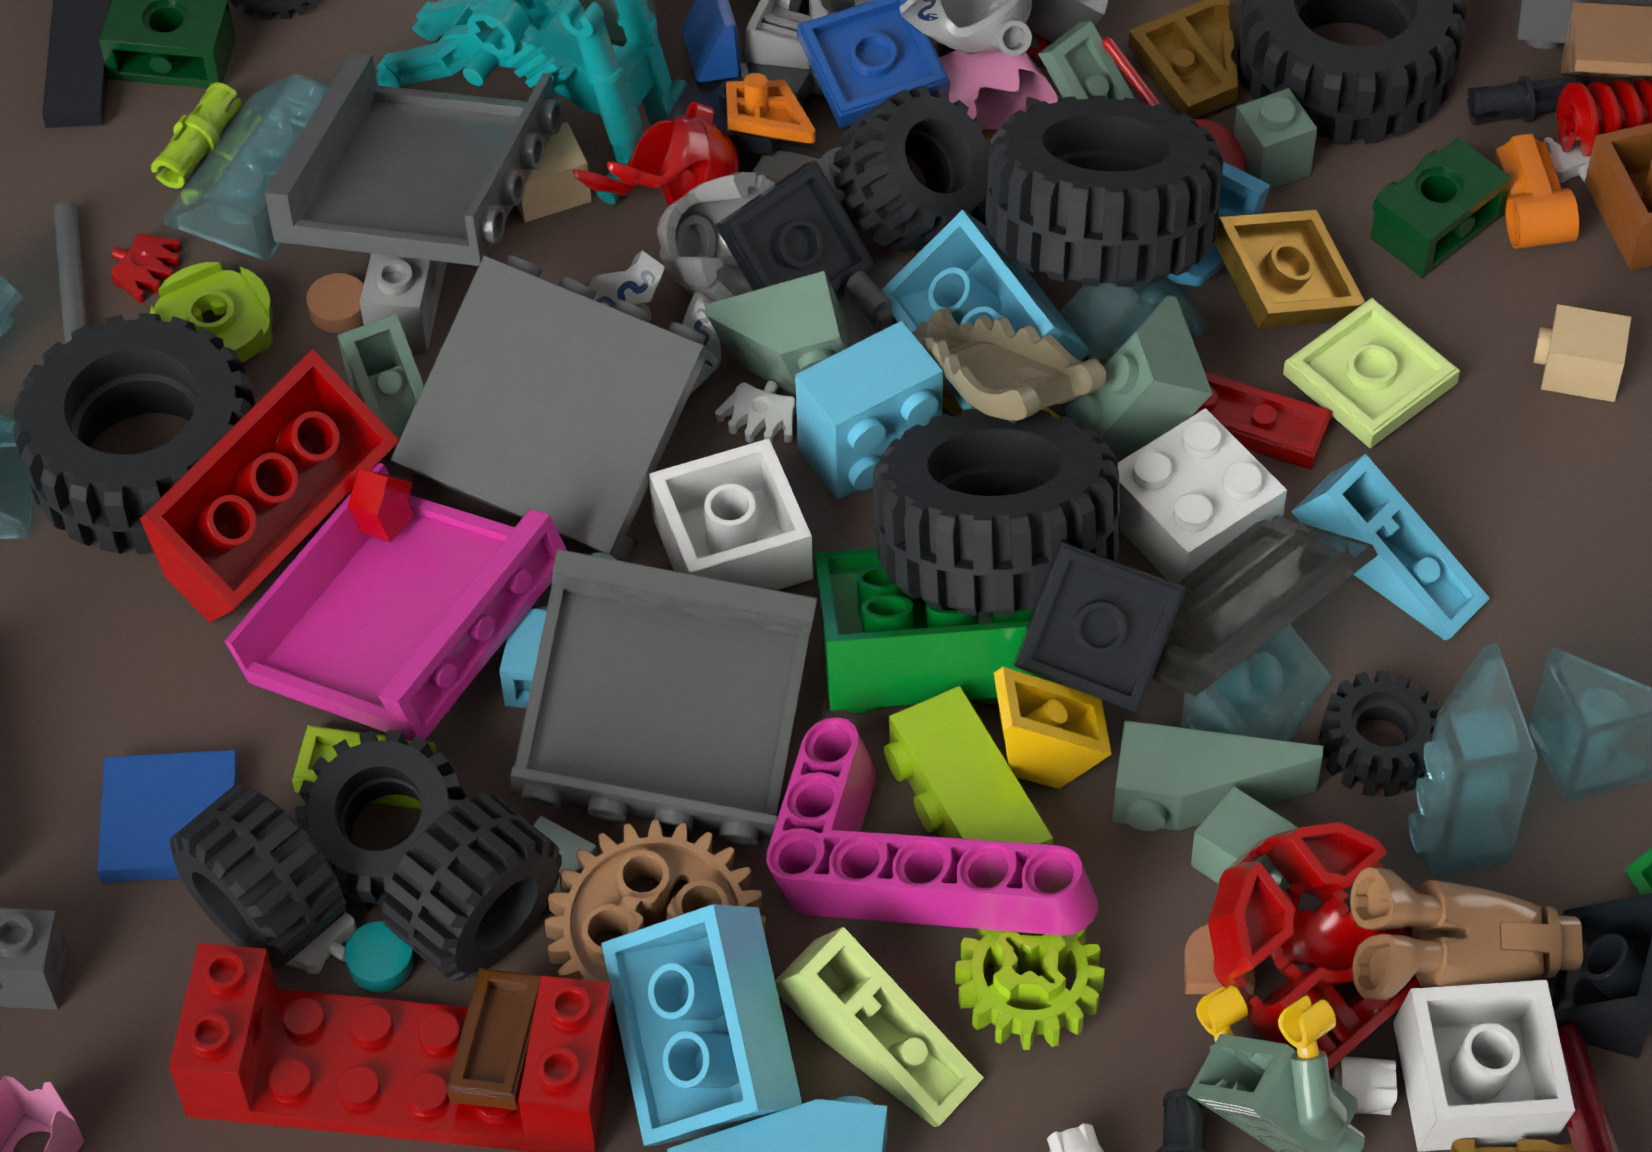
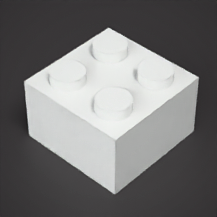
M1206 408L1118 462L1120 531L1169 582L1186 589L1184 596L1281 534L1287 489Z
M769 438L649 473L652 518L674 571L771 590H780L813 580L812 535Z
M1547 980L1410 989L1393 1021L1417 1151L1450 1150L1452 1143L1459 1139H1475V1147L1516 1145L1518 1139L1554 1142L1575 1112Z

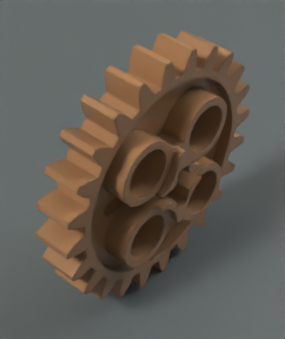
M652 820L648 837L643 838L638 837L630 823L624 824L623 843L616 845L610 837L602 833L598 835L600 855L596 857L583 849L576 851L577 865L581 873L561 869L559 872L560 886L566 893H550L548 897L549 909L557 915L545 919L546 937L556 940L547 946L549 960L551 964H563L558 970V977L609 982L603 949L592 941L598 934L604 931H616L626 935L643 929L644 926H652L660 922L666 908L667 920L686 914L696 907H706L712 904L759 907L760 910L762 909V893L758 890H747L752 884V871L749 867L731 871L735 863V850L732 847L726 848L716 855L711 854V833L706 832L693 844L687 842V827L685 823L679 824L672 838L663 837L658 820ZM638 877H650L660 883L655 889L642 893L633 891L627 886ZM679 880L688 881V884L684 885L669 903L670 893ZM761 916L764 934H766V917Z

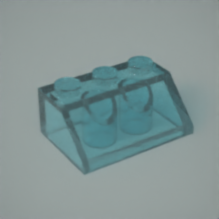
M294 73L252 94L223 133L216 148L208 154L164 215L165 224L269 261L281 242H274L264 192L330 86Z
M1498 643L1483 646L1437 713L1432 741L1424 744L1426 768L1424 777L1418 778L1416 781L1418 805L1416 812L1409 814L1408 825L1413 847L1417 853L1425 852L1433 876L1511 861L1538 755Z

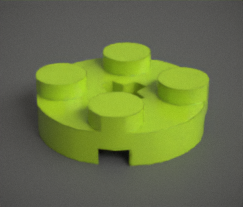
M203 262L183 268L164 281L158 289L160 294L159 300L154 308L152 305L150 308V313L160 315L161 321L170 322L172 317H177L194 323L197 333L202 328L210 330L223 339L224 347L226 346L234 350L242 362L268 349L273 340L272 324L274 315L268 289L255 273L243 267H240L241 274L233 270H222L221 262ZM212 310L216 315L226 313L222 319L216 322H203L202 314L206 311Z

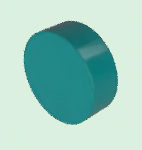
M384 921L370 922L359 927L349 937L345 946V960L349 975L358 986L365 990L385 992L395 989L403 984L413 971L415 964L413 949L385 926Z

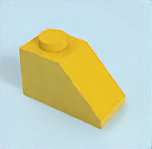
M1001 667L994 672L1008 765L1015 777L1060 789L1112 755L1102 699L1009 668Z

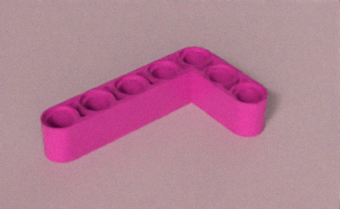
M835 717L826 718L813 725L807 731L800 746L767 850L766 859L769 870L788 905L795 912L808 916L1050 935L1075 934L1084 930L1093 922L1098 912V899L1078 854L1070 848L1059 845L861 832L876 783L877 770L856 726L847 719Z

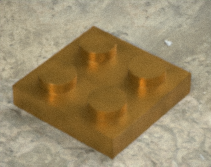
M1317 210L1218 218L1214 244L1258 329L1341 321L1365 303Z

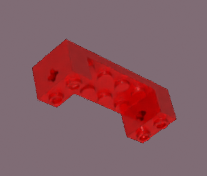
M198 942L169 1069L185 1115L191 1118L528 1152H598L617 1037L610 982L541 976L518 1100L519 1109L511 1110L454 1103L449 1099L446 1090L469 1007L278 989L267 949Z

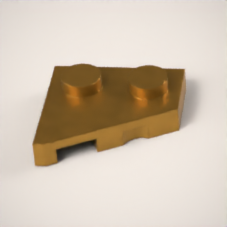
M1202 0L1129 30L1128 47L1178 112L1186 114L1193 119L1237 102L1238 76L1237 67L1234 63L1233 31L1230 29L1229 20L1230 0Z

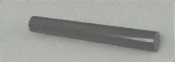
M70 202L59 203L53 210L65 344L72 340L71 333L88 324L78 210L76 205Z

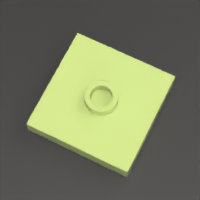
M1373 298L1287 359L1284 363L1283 371L1284 376L1318 405L1332 410V416L1370 449L1458 383L1460 373L1457 367Z

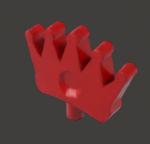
M139 233L136 234L129 251L115 247L111 256L120 261L110 269L113 283L118 287H122L138 303L145 301L142 289L151 290L158 294V289L161 287L158 279L166 280L174 274L173 269L167 266L179 267L181 264L179 255L170 252L182 251L180 240Z

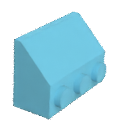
M963 209L882 289L892 301V308L890 310L897 322H905L911 332L919 327L921 321L930 322L933 312L948 307L951 310L954 321L958 325L970 322L974 326L976 320L983 316L989 317L993 324L994 320L1007 317L1015 333L1020 328L1031 325L1035 328L1041 339L1051 334L1072 356L1080 361L1091 352L1029 272L1021 267L1017 259H1008L1000 251L999 247L996 246L986 226ZM943 376L944 385L962 409H974Z
M712 904L601 943L644 1146H655L710 1135L802 1104L759 907Z

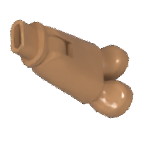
M1368 867L1362 870L1355 878L1351 889L1350 906L1352 917L1359 927L1368 930L1412 927V938L1403 935L1380 934L1367 938L1358 946L1353 959V980L1358 993L1365 999L1388 1000L1395 996L1414 975L1422 988L1520 982L1536 977L1553 978L1559 970L1577 971L1583 962L1580 920L1574 916H1559L1557 910L1552 906H1538L1514 896L1478 887L1436 880L1423 882L1415 892L1392 870Z

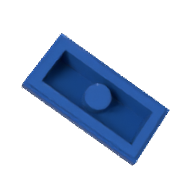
M695 0L683 24L682 35L696 81L708 82L739 77L741 65L737 26L729 1Z

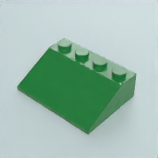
M877 548L814 553L830 711L846 710L851 713L863 714L875 711L879 707L914 706L958 686L961 687L968 700H975L984 704L998 703L994 672L1001 667L1051 681L1013 665L1014 658L1032 614L1030 609L1014 611V616L995 617V612H979L978 616L959 614L958 609L946 607L944 610L928 606L922 597L914 600L906 595L889 579L881 568V562L877 557Z

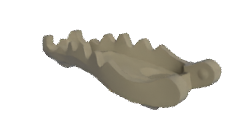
M944 307L933 312L930 322L921 321L919 327L912 332L943 370V376L954 386L968 404L985 415L1005 419L1009 422L1015 423L1017 420L1037 414L1039 410L1056 403L1063 404L1073 401L1080 395L1101 389L1105 384L1106 370L1096 359H1089L1084 362L1076 359L1051 334L1041 339L1035 328L1031 325L1022 327L1015 333L1007 317L994 320L993 324L989 317L983 316L976 320L974 326L970 322L958 325L952 317L950 308Z

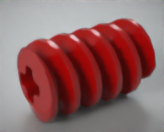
M1642 79L1630 84L1627 80L1613 81L1610 85L1600 81L1591 82L1587 87L1581 82L1568 83L1558 98L1556 112L1557 132L1562 151L1566 153L1571 151L1575 140H1577L1581 154L1588 157L1591 156L1596 135L1652 123V81Z

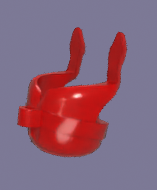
M692 102L688 106L685 116L675 117L673 120H661L646 129L637 142L627 166L607 162L608 170L621 181L579 169H574L573 174L574 178L594 191L611 192L620 196L629 195L638 185L662 189L666 203L670 206L700 184L739 172V160L736 146L732 140L712 123L713 108Z

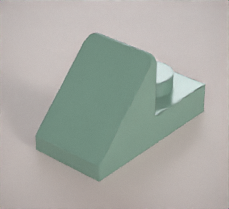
M1092 21L1078 23L1038 53L1060 92L1057 95V101L1059 98L1075 96L1076 99H1090L1091 95L1108 96V99L1124 100L1125 97L1135 99L1114 60L1103 47V40Z
M396 313L339 334L337 337L349 387L400 440L424 388V384Z

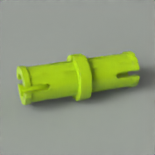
M212 83L189 116L187 114L182 115L174 126V136L171 138V141L151 164L152 173H158L156 178L161 183L170 188H182L201 158L205 154L210 156L220 144L219 135L242 106L241 99L235 98L237 95L235 90L223 83Z

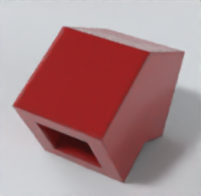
M358 468L348 507L361 533L392 542L414 516L408 504L413 483L384 473Z

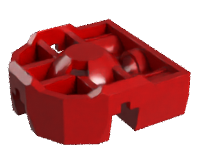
M1341 822L1300 827L1260 840L1224 870L1219 879V890L1208 919L1214 954L1213 971L1223 987L1234 986L1239 990L1247 1005L1248 1016L1246 1018L1266 1041L1284 1043L1297 1051V1048L1286 1040L1279 1028L1278 1019L1281 1013L1304 996L1310 998L1311 1005L1319 1000H1325L1330 1004L1335 1013L1336 1026L1316 1040L1318 1049L1327 1054L1329 1070L1402 1006L1410 989L1422 988L1414 975L1395 996L1388 1000L1365 999L1357 993L1346 1004L1333 987L1353 980V959L1358 946L1367 938L1380 934L1403 935L1412 938V927L1368 930L1359 927L1355 922L1351 910L1344 902L1349 895L1343 889L1348 888L1354 883L1355 878L1362 870L1368 867L1382 868L1383 865L1379 860L1388 852L1378 839ZM1268 856L1290 885L1286 891L1283 892L1261 862H1255L1259 857ZM1410 886L1415 892L1417 891L1414 886ZM1302 894H1309L1323 899L1314 912L1298 910ZM1270 955L1275 965L1289 979L1264 1001H1261L1257 995L1251 996L1246 991L1244 986L1248 983L1242 977V974L1254 969ZM1295 965H1308L1311 970L1301 972Z

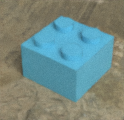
M903 321L795 374L798 450L837 500L856 490L863 491L873 487L875 465L888 445L895 438L901 439L907 429L917 424L921 426L928 425L931 418L942 415L943 370Z

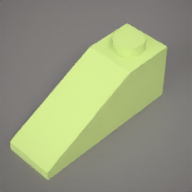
M844 927L815 939L775 980L778 995L817 1037L933 1127L940 1126L984 1078Z

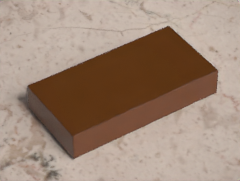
M479 968L446 1090L451 1102L511 1110L519 1109L518 1100L540 978L544 975Z

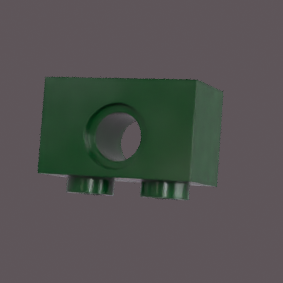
M112 0L99 42L109 80L208 89L212 83H223L236 36L228 0Z
M1457 137L1439 152L1435 150L1429 152L1422 158L1412 173L1398 183L1390 182L1378 193L1372 206L1374 216L1370 238L1423 279L1504 216L1512 177Z

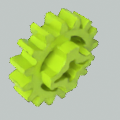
M1086 928L1071 935L977 929V940L974 938H963L961 942L962 960L957 961L955 966V983L961 985L959 987V1006L961 1009L974 1008L972 1026L976 1030L984 1028L990 1023L996 1026L995 1042L1000 1045L1013 1033L1020 1035L1023 1050L1031 1049L1034 1036L1043 1035L1051 1047L1058 1046L1060 1028L1065 1027L1070 1032L1078 1035L1083 1030V1013L1096 1015L1098 1011L1099 993L1097 992L1103 991L1105 970L1097 967L1100 962L1101 949L1099 945H1084ZM991 962L994 965L993 984L988 987L984 978V971L988 963ZM1071 966L1075 976V982L1070 991L1065 987V969Z

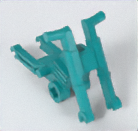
M442 0L434 3L427 1L416 15L418 21L412 29L418 36L429 41H435L442 35L443 37L438 43L387 53L377 65L378 72L376 74L378 86L397 88L452 76L464 67L463 76L469 83L475 86H481L495 67L516 68L514 73L519 78L525 76L527 78L525 83L530 88L537 85L543 73L551 74L554 92L577 107L602 116L617 163L626 166L637 142L643 135L641 128L643 124L637 107L643 101L650 126L661 120H666L688 83L683 80L671 81L656 31L657 20L654 13L650 11L647 0H615L620 16L617 22L619 26H623L627 39L623 47L611 44L604 22V12L596 2H592L584 12V8L579 0ZM609 172L606 176L621 181L617 176H615L611 172ZM596 191L597 196L610 205H614L621 197L611 192Z

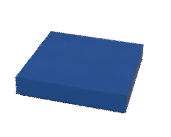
M873 0L797 24L798 40L839 128L850 125L859 117L904 89L909 92L915 87H927L930 94L937 89L946 93L950 92L949 77L929 36L919 31L901 16L899 7L908 0Z
M236 750L104 757L97 866L101 883L181 878L172 857L169 845L170 839L230 788L238 785L239 761Z

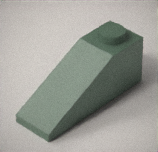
M1125 721L1115 786L1112 822L1128 824L1141 831H1156L1159 829L1179 831L1197 826L1207 818L1233 786L1264 806L1314 793L1317 791L1324 746Z

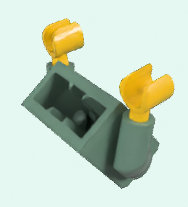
M1220 987L1201 998L1196 1008L1197 1017L1203 1027L1211 1035H1214L1215 1044L1209 1046L1210 1053L1187 1092L1190 1097L1276 1152L1362 1151L1365 1136L1350 1124L1358 1109L1357 1098L1330 1078L1327 1054L1318 1049L1316 1041L1336 1026L1335 1013L1327 1001L1319 1000L1311 1005L1310 998L1304 996L1281 1013L1278 1019L1279 1028L1286 1040L1297 1048V1051L1284 1043L1234 1036L1230 1026L1248 1016L1247 1005L1236 987Z

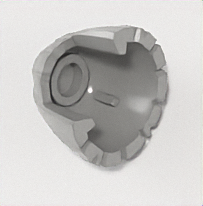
M736 172L700 184L668 206L660 217L657 227V236L661 246L660 258L668 273L680 287L692 296L694 293L701 291L714 301L753 291L715 224L773 186L775 183L772 180L766 179V176L763 174L756 175V172Z

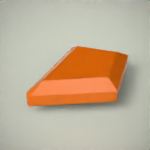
M751 73L744 78V81L726 82L728 130L797 143H814L816 141L815 128L785 79L768 80L761 73Z

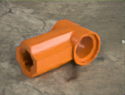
M1533 134L1513 136L1505 145L1496 148L1494 164L1512 177L1505 209L1507 232L1512 247L1514 249L1576 241L1579 234V213L1576 198L1571 189H1561L1546 142L1535 139Z

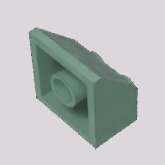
M824 271L704 305L706 315L733 363L766 381L776 382L779 388L796 396L795 374L853 345L848 320Z
M1167 295L1102 365L1106 370L1104 386L1094 392L1078 396L1067 405L1065 411L1067 417L1078 421L1083 429L1091 428L1112 450L1118 462L1186 421L1213 393L1177 297Z

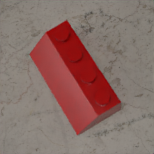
M314 349L310 350L140 518L165 578L209 623L233 611L353 489L358 468L372 470L399 442V439Z

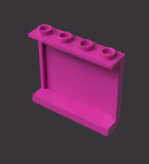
M379 462L371 470L389 475L385 465ZM350 493L227 637L225 643L249 684L386 733L388 730L400 731L406 740L412 741L415 736L425 740L551 584L557 549L567 550L549 514L530 509L517 526L512 527L409 495L408 504L414 516L394 540L388 542L361 533L348 507L351 497Z

